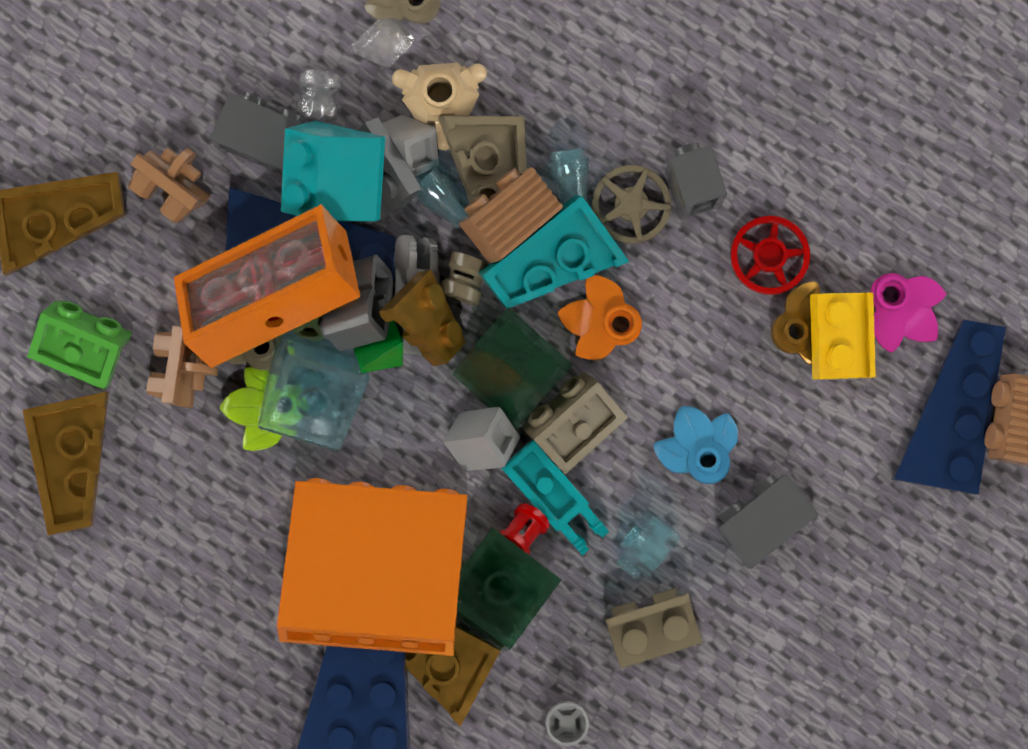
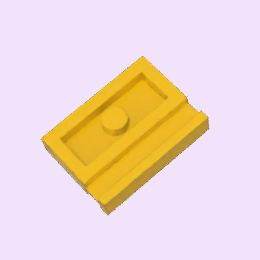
M873 292L810 294L812 379L875 378Z

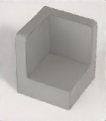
M404 115L382 123L414 176L439 166L436 127Z
M500 407L459 413L443 442L464 471H475L505 467L520 439V435Z

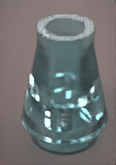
M584 148L550 153L551 164L547 165L562 205L576 194L583 196L587 202L589 158H585Z
M434 167L419 182L422 190L417 194L419 198L416 201L458 229L460 227L458 223L468 215L464 210L468 204L447 171L442 173L437 167Z

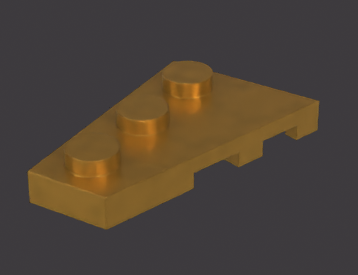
M118 172L0 190V258L3 275L8 276L126 216L120 174Z

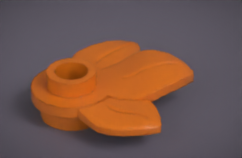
M594 275L586 279L587 299L572 302L558 311V317L565 328L580 337L576 347V356L587 360L605 358L616 345L624 346L632 343L637 339L642 329V319L639 312L633 306L625 303L620 286L605 277ZM623 317L628 321L629 328L625 332L614 330L612 323L616 318Z

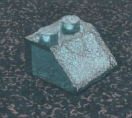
M284 333L269 369L258 428L339 452L370 379L369 373L360 372L354 353L347 351L339 352L337 348Z

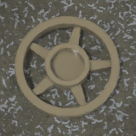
M626 165L613 169L599 181L593 194L592 210L614 241L623 244H640L657 236L665 227L671 212V197L665 182L655 172L642 166ZM624 173L641 174L635 187L621 189L610 180ZM646 177L657 184L662 192L664 204L648 201L646 194L642 191ZM606 186L616 197L615 209L601 218L599 197L602 189ZM664 210L659 224L649 233L642 235L640 220L647 211ZM620 217L626 222H631L636 237L619 235L609 229L605 223Z

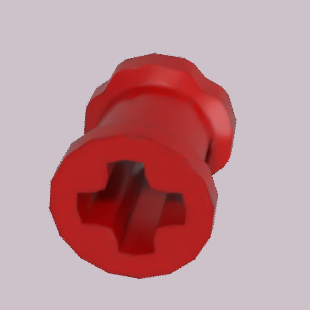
M521 503L514 510V519L505 530L498 531L494 540L498 548L505 555L512 559L524 561L530 555L532 543L538 535H543L547 532L550 524L546 516L539 509L532 505ZM521 530L525 531L523 535L520 534Z

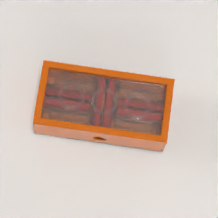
M322 205L173 277L184 344L210 368L361 297L347 232Z

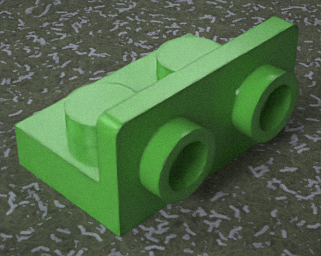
M54 301L40 314L27 357L105 390L111 384L122 348L130 341L132 332L122 328L121 324L116 320L106 317L98 318L84 312L76 303Z

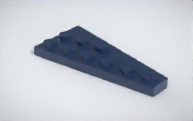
M327 646L297 749H410L406 652Z

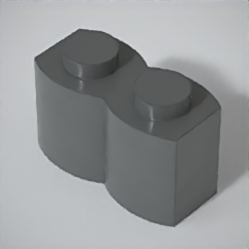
M377 254L353 261L361 297L324 314L320 319V328L324 338L330 341L339 352L384 340L388 335L390 322L383 320L379 311L392 298L393 279L390 269Z

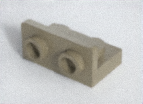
M583 372L579 376L568 379L560 388V393L548 404L536 408L530 414L528 422L522 429L565 475L628 417L603 387L590 375Z
M673 588L652 595L654 604L638 608L636 601H632L611 608L613 617L606 618L605 622L620 669L703 643L690 605L691 600L688 593L679 595L677 588Z

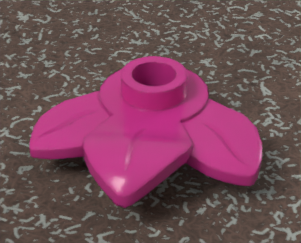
M887 273L878 277L873 282L870 292H873L875 339L883 349L893 353L899 347L903 337L917 342H933L938 339V323L931 307L942 301L946 296V292L935 280L925 276L906 279L896 273ZM891 287L897 291L898 299L896 302L891 303L885 300L883 296L885 288Z

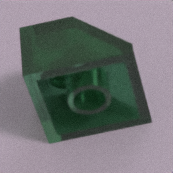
M508 307L479 339L452 375L488 408L500 407L515 430H517L571 371L573 364Z
M491 528L461 568L456 615L503 651L507 652L513 647L562 579L494 528Z

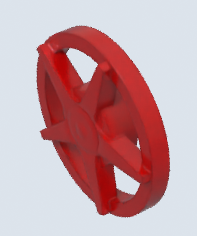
M762 216L751 220L739 230L731 246L730 260L734 274L746 288L762 295H778L791 290L803 279L810 263V247L804 233L793 222L778 216ZM772 224L769 238L761 240L758 244L742 238L750 229L758 225ZM778 225L789 229L798 238L802 249H787L784 243L777 239ZM739 244L753 253L755 265L746 275L741 271L737 259ZM803 255V263L799 273L792 281L787 283L782 271L783 266L788 258ZM761 271L773 273L781 286L774 288L762 287L751 282L750 279Z

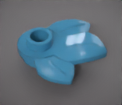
M681 406L674 419L673 431L675 437L655 442L653 445L655 454L665 468L673 473H690L696 481L703 484L717 483L724 479L729 472V453L738 441L737 426L729 413L722 414L711 422L706 414L699 409ZM705 456H713L716 458V463L714 466L706 468L701 465V460Z

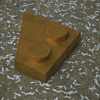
M431 269L417 272L379 311L383 320L386 322L395 320L405 329L402 337L411 346L417 347L422 356L433 366L447 364L466 343L462 329L456 322L445 299L443 289L439 286Z

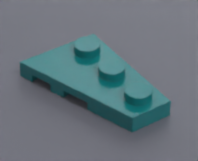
M576 194L562 205L563 208L502 260L489 264L478 273L503 307L511 308L553 292L557 287L576 280L587 279L594 276V273L629 262L583 196Z

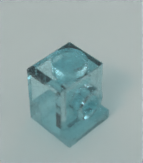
M645 511L640 517L646 525L642 529L634 525L619 544L626 550L620 556L616 565L634 579H637L640 574L649 578L681 538L649 511Z

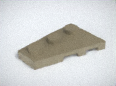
M443 116L439 118L469 203L482 194L489 198L499 190L495 184L496 181L513 168H516L518 172L527 169L524 116Z

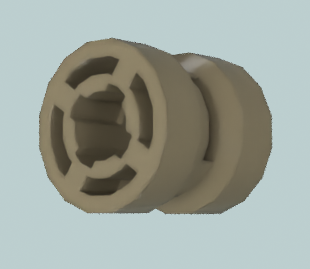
M452 252L448 263L451 269L449 276L442 280L440 287L443 289L446 297L468 305L478 306L482 296L480 286L483 281L478 273L487 267L489 263L467 254Z

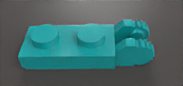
M534 440L530 441L506 463L505 467H501L533 506L546 516L549 524L555 531L558 532L560 530L582 556L589 550L587 543L567 524L577 514L580 513L588 522L591 530L596 535L601 536V538L609 533L605 525L588 507L590 503Z

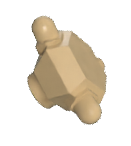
M459 63L419 65L417 70L413 69L411 72L404 69L396 70L392 75V82L396 87L402 89V94H404L402 101L413 117L418 121L436 127L437 147L442 151L449 150V146L439 118L443 116H469L480 95L477 91L479 88L478 84L485 80L487 70L482 64H473L468 68L465 66L461 67Z

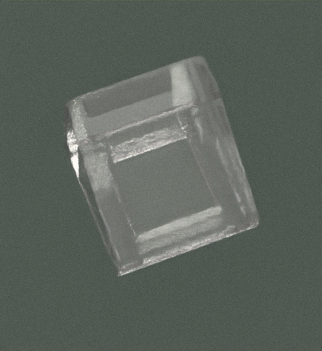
M398 18L377 20L352 45L351 49L368 60L388 67L414 43V39Z

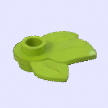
M247 367L244 371L247 387L230 393L221 403L220 410L230 420L246 426L243 436V449L260 451L276 445L281 440L285 428L296 425L303 418L306 411V402L302 393L293 386L284 385L274 370L260 371L253 367ZM282 398H288L292 403L291 410L285 414L279 413L276 408L277 402Z

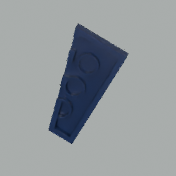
M229 187L225 251L297 216L281 212L280 202ZM337 221L347 232L353 261L377 254L390 269L394 281V247L397 241L396 237L348 222Z
M969 320L961 321L940 368V373L934 387L926 400L923 412L915 430L912 432L906 446V451L892 480L979 495L986 452L985 433L990 425L993 409L991 395L998 379L1006 327Z

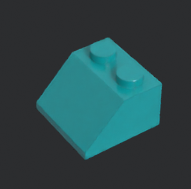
M319 121L285 128L281 212L299 216L322 205L336 221L380 220L385 136Z

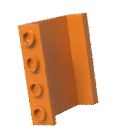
M311 478L306 482L295 481L277 620L279 642L454 656L465 519H467V495L459 494L455 490L446 488L428 492L417 491L415 488L407 485L379 488L367 482H352L349 485L332 484L330 481L321 478Z

